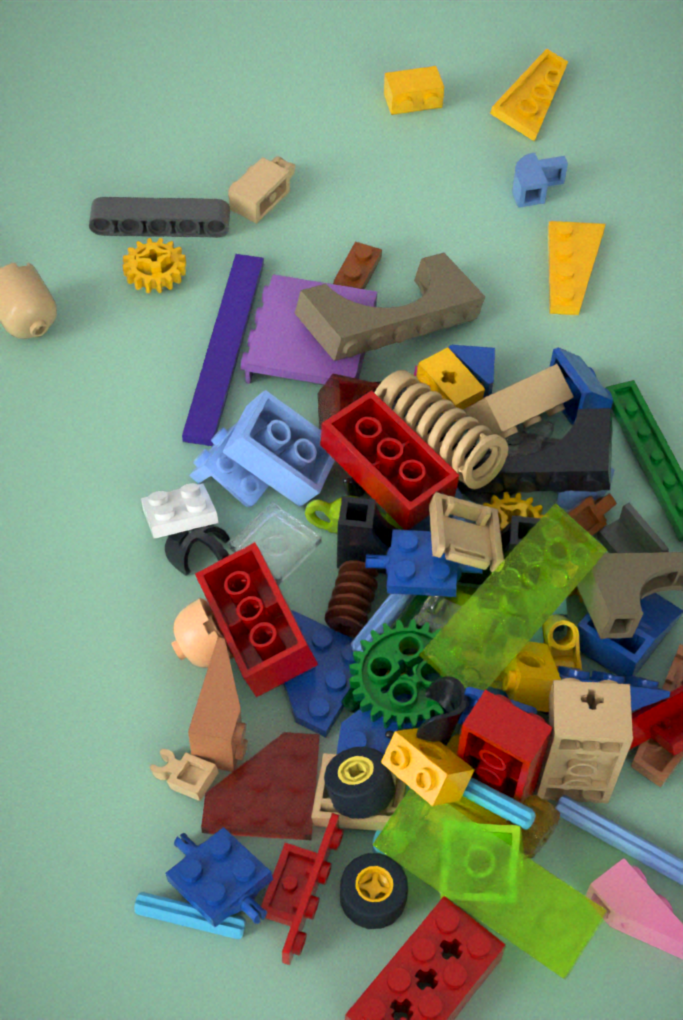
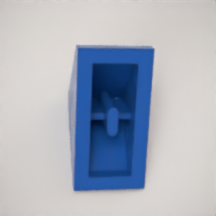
M450 345L448 348L485 388L483 398L491 395L494 382L495 348Z

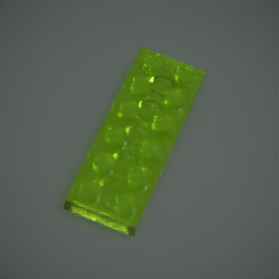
M555 503L419 655L441 676H450L458 679L465 689L467 687H474L485 691L606 553L607 549Z
M411 788L373 843V846L565 980L608 914L607 910L449 804L431 806Z

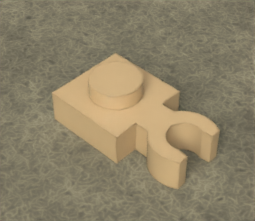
M161 749L159 753L162 759L168 763L163 767L151 764L149 768L154 777L159 780H167L170 789L201 801L219 773L216 764L189 753H185L181 760H177L172 751Z

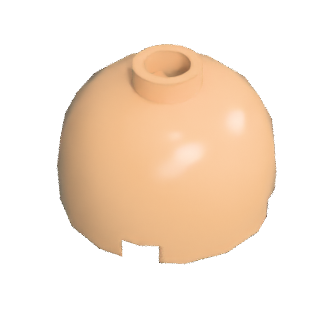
M199 598L178 614L173 626L176 640L171 644L181 660L188 658L195 666L201 668L209 667L217 638L225 637L210 605L205 599ZM226 642L229 659H231L233 655Z

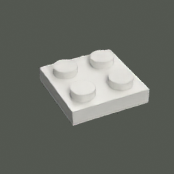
M204 483L186 484L177 490L169 492L157 491L151 493L148 497L141 498L143 511L154 539L218 523L216 509Z

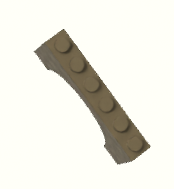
M443 252L421 258L414 281L418 285L422 297L410 304L390 308L362 305L342 297L327 284H322L300 291L295 315L330 357L337 361L370 350H377L394 343H401L414 337L424 336L441 329H448L458 324L471 322L478 318L485 296Z
M683 552L583 554L574 575V580L600 639L632 638L643 616L640 604L641 599L662 591H683Z

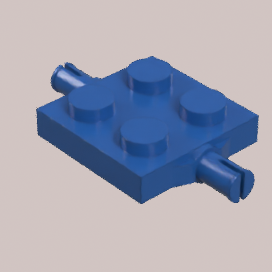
M393 530L391 547L387 555L366 554V568L386 569L388 594L456 597L457 583L462 572L480 574L483 572V569L446 560L445 553H443L441 558L433 556L431 531Z
M223 827L199 845H196L186 833L180 834L181 839L179 836L176 837L174 845L186 856L165 873L167 880L214 928L230 915L240 911L245 912L255 924L261 922L260 918L261 920L265 919L267 911L254 899L258 892L273 880L272 873Z

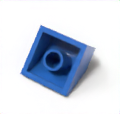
M559 347L553 349L550 367L558 364L574 398L563 403L565 409L562 410V413L573 426L578 409L611 408L613 404L612 395L598 381L594 370L588 367L580 356Z

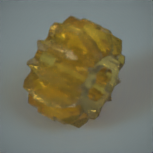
M531 795L522 802V804L533 809L536 813L529 829L522 828L524 860L534 858L537 852H540L549 837L554 833L553 831L560 820V812L553 807L554 805L537 795ZM510 821L506 822V825H515Z

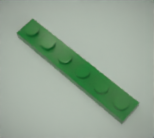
M632 380L607 386L606 389L610 391L613 398L611 409L678 540L683 541V471L635 381Z

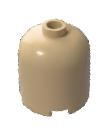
M11 263L1 267L0 323L8 333L16 338L29 339L42 336L54 323L57 316L55 300L46 284L31 263L20 267L16 263Z

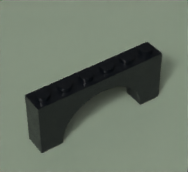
M611 408L578 409L576 420L571 429L552 446L528 455L507 457L496 477L481 488L471 489L461 481H458L457 488L461 494L471 492L496 494L500 492L531 493L535 491H554L561 493L565 491L597 492L600 490H610L613 435ZM459 441L453 446L452 451L456 449ZM471 448L470 451L465 455V458H464V459H466L467 457H469L470 453H471L472 450H473L472 448ZM485 454L482 460L473 467V470L485 463L490 455Z
M342 496L338 519L337 568L350 560L366 563V554L387 555L391 547L393 530L400 529L394 527L382 517L377 509L376 500ZM512 515L509 524L500 531L504 559L501 571L499 573L491 572L489 565L486 570H483L482 574L462 572L458 582L522 590L536 587L545 550L547 519ZM375 568L378 570V573L387 574L386 569Z

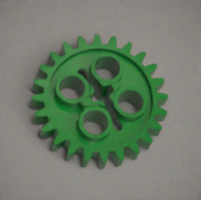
M399 619L396 623V629L391 630L384 623L383 634L380 635L376 631L371 630L372 642L360 641L363 652H353V658L356 663L349 664L350 674L354 675L349 678L350 687L355 688L352 692L354 700L361 701V712L364 713L371 710L370 717L372 722L377 721L382 716L384 728L387 729L394 721L397 722L398 730H403L405 723H410L412 729L418 728L419 721L425 722L432 716L444 714L443 706L427 698L425 695L429 685L434 682L424 679L427 674L435 673L441 677H454L463 685H465V676L460 674L464 672V662L458 661L461 658L460 649H452L453 639L451 637L442 640L441 628L430 633L429 622H426L421 629L416 628L415 619L411 620L408 628H404ZM407 648H414L418 650V652L412 656L402 654V652ZM381 668L390 670L385 676L379 677L374 674L376 670ZM401 694L412 696V699L408 702L401 703L395 700Z

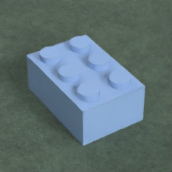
M266 390L245 407L223 450L224 454L299 507L321 492L335 461L320 446L321 430Z

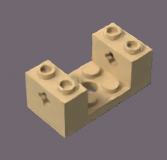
M575 678L553 680L549 695V725L553 729L536 785V799L558 801L562 795H566L577 802L608 804L633 741L630 684H618L612 680H604L598 683L581 682Z

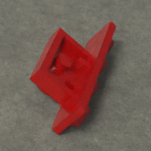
M683 685L671 691L670 697L644 706L632 713L633 741L629 750L652 738L673 756L683 751Z
M331 814L318 853L284 843L272 875L273 880L269 883L261 907L267 911L266 919L290 926L282 949V963L290 965L294 954L300 956L304 948L307 933L302 932L306 919L313 920L320 900L319 897L315 896L319 883L326 885L332 863L327 862L331 850L338 851L342 841L344 829L339 828L340 815Z

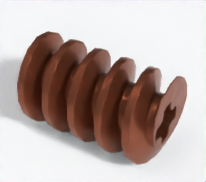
M353 560L344 562L339 567L335 587L332 590V598L329 600L328 610L325 612L324 617L326 624L331 629L348 637L355 638L364 625L367 624V614L371 612L372 608L370 603L374 601V591L378 588V582L375 579L378 576L377 569L366 568L365 562Z

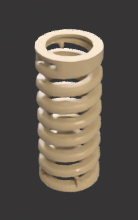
M398 370L391 373L381 382L375 394L391 409L399 392L407 386V390L398 399L393 411L460 475L459 481L465 483L471 489H478L487 485L500 472L508 455V443L500 435L492 434L487 426L479 425L477 419L467 416L463 409L455 408V405L450 400L443 399L440 393L432 391L427 384L420 383L416 376L406 370ZM468 428V432L462 437L464 431ZM479 438V443L472 450L469 457L464 459L465 455L470 451V449L475 444L476 440ZM459 441L456 449L452 451L453 446ZM488 449H491L492 452L486 462L473 470V467L482 460Z

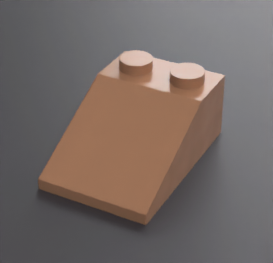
M218 637L191 720L188 735L191 755L216 764L218 769L234 772L237 760L243 761L246 754L248 740L244 738L247 724L242 723L241 707L225 638Z

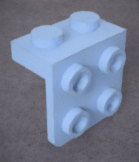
M236 423L228 430L222 427L213 436L211 442L214 445L209 451L204 449L193 461L196 467L189 476L198 484L212 476L245 507H251L255 505L269 485L223 453L237 425Z

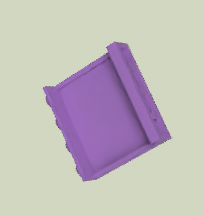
M273 274L270 285H265L263 289V307H258L256 311V329H251L249 333V352H244L241 359V370H245L246 383H251L253 373L340 387L341 400L353 402L366 352L334 361L295 315V309L301 290L322 284H327L333 291L348 300L372 307H377V291Z

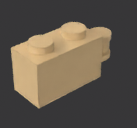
M276 156L272 161L262 157L256 164L251 165L238 181L231 184L228 190L230 210L257 224L290 192V178L295 172V164L287 162L279 156Z

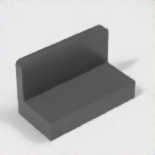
M630 503L622 507L618 520L600 529L596 536L609 553L669 552L665 543Z

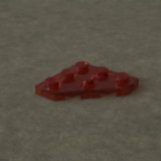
M282 733L205 793L201 824L202 833L215 834L224 827L230 834L236 836L312 841L313 821L311 816L316 793L320 734Z

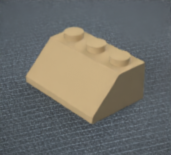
M555 364L481 399L464 409L467 416L477 419L479 425L487 426L492 434L500 435L505 439L517 433L516 426L521 423L524 428H527L541 421L540 414L544 412L550 417L564 410L563 403L574 398L558 364Z

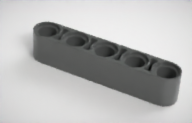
M98 197L93 200L91 205L89 228L93 233L101 236L217 238L225 236L229 231L230 206L222 199Z

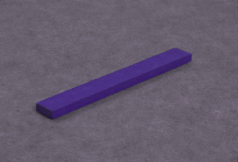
M235 254L182 433L183 442L206 446L214 445L211 439L219 428L263 271L264 258Z

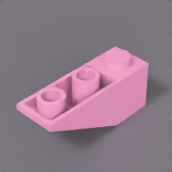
M623 858L590 884L585 898L610 927L683 959V923L674 915L673 908L668 900L660 894L657 895L650 888L645 875L638 867L631 866Z

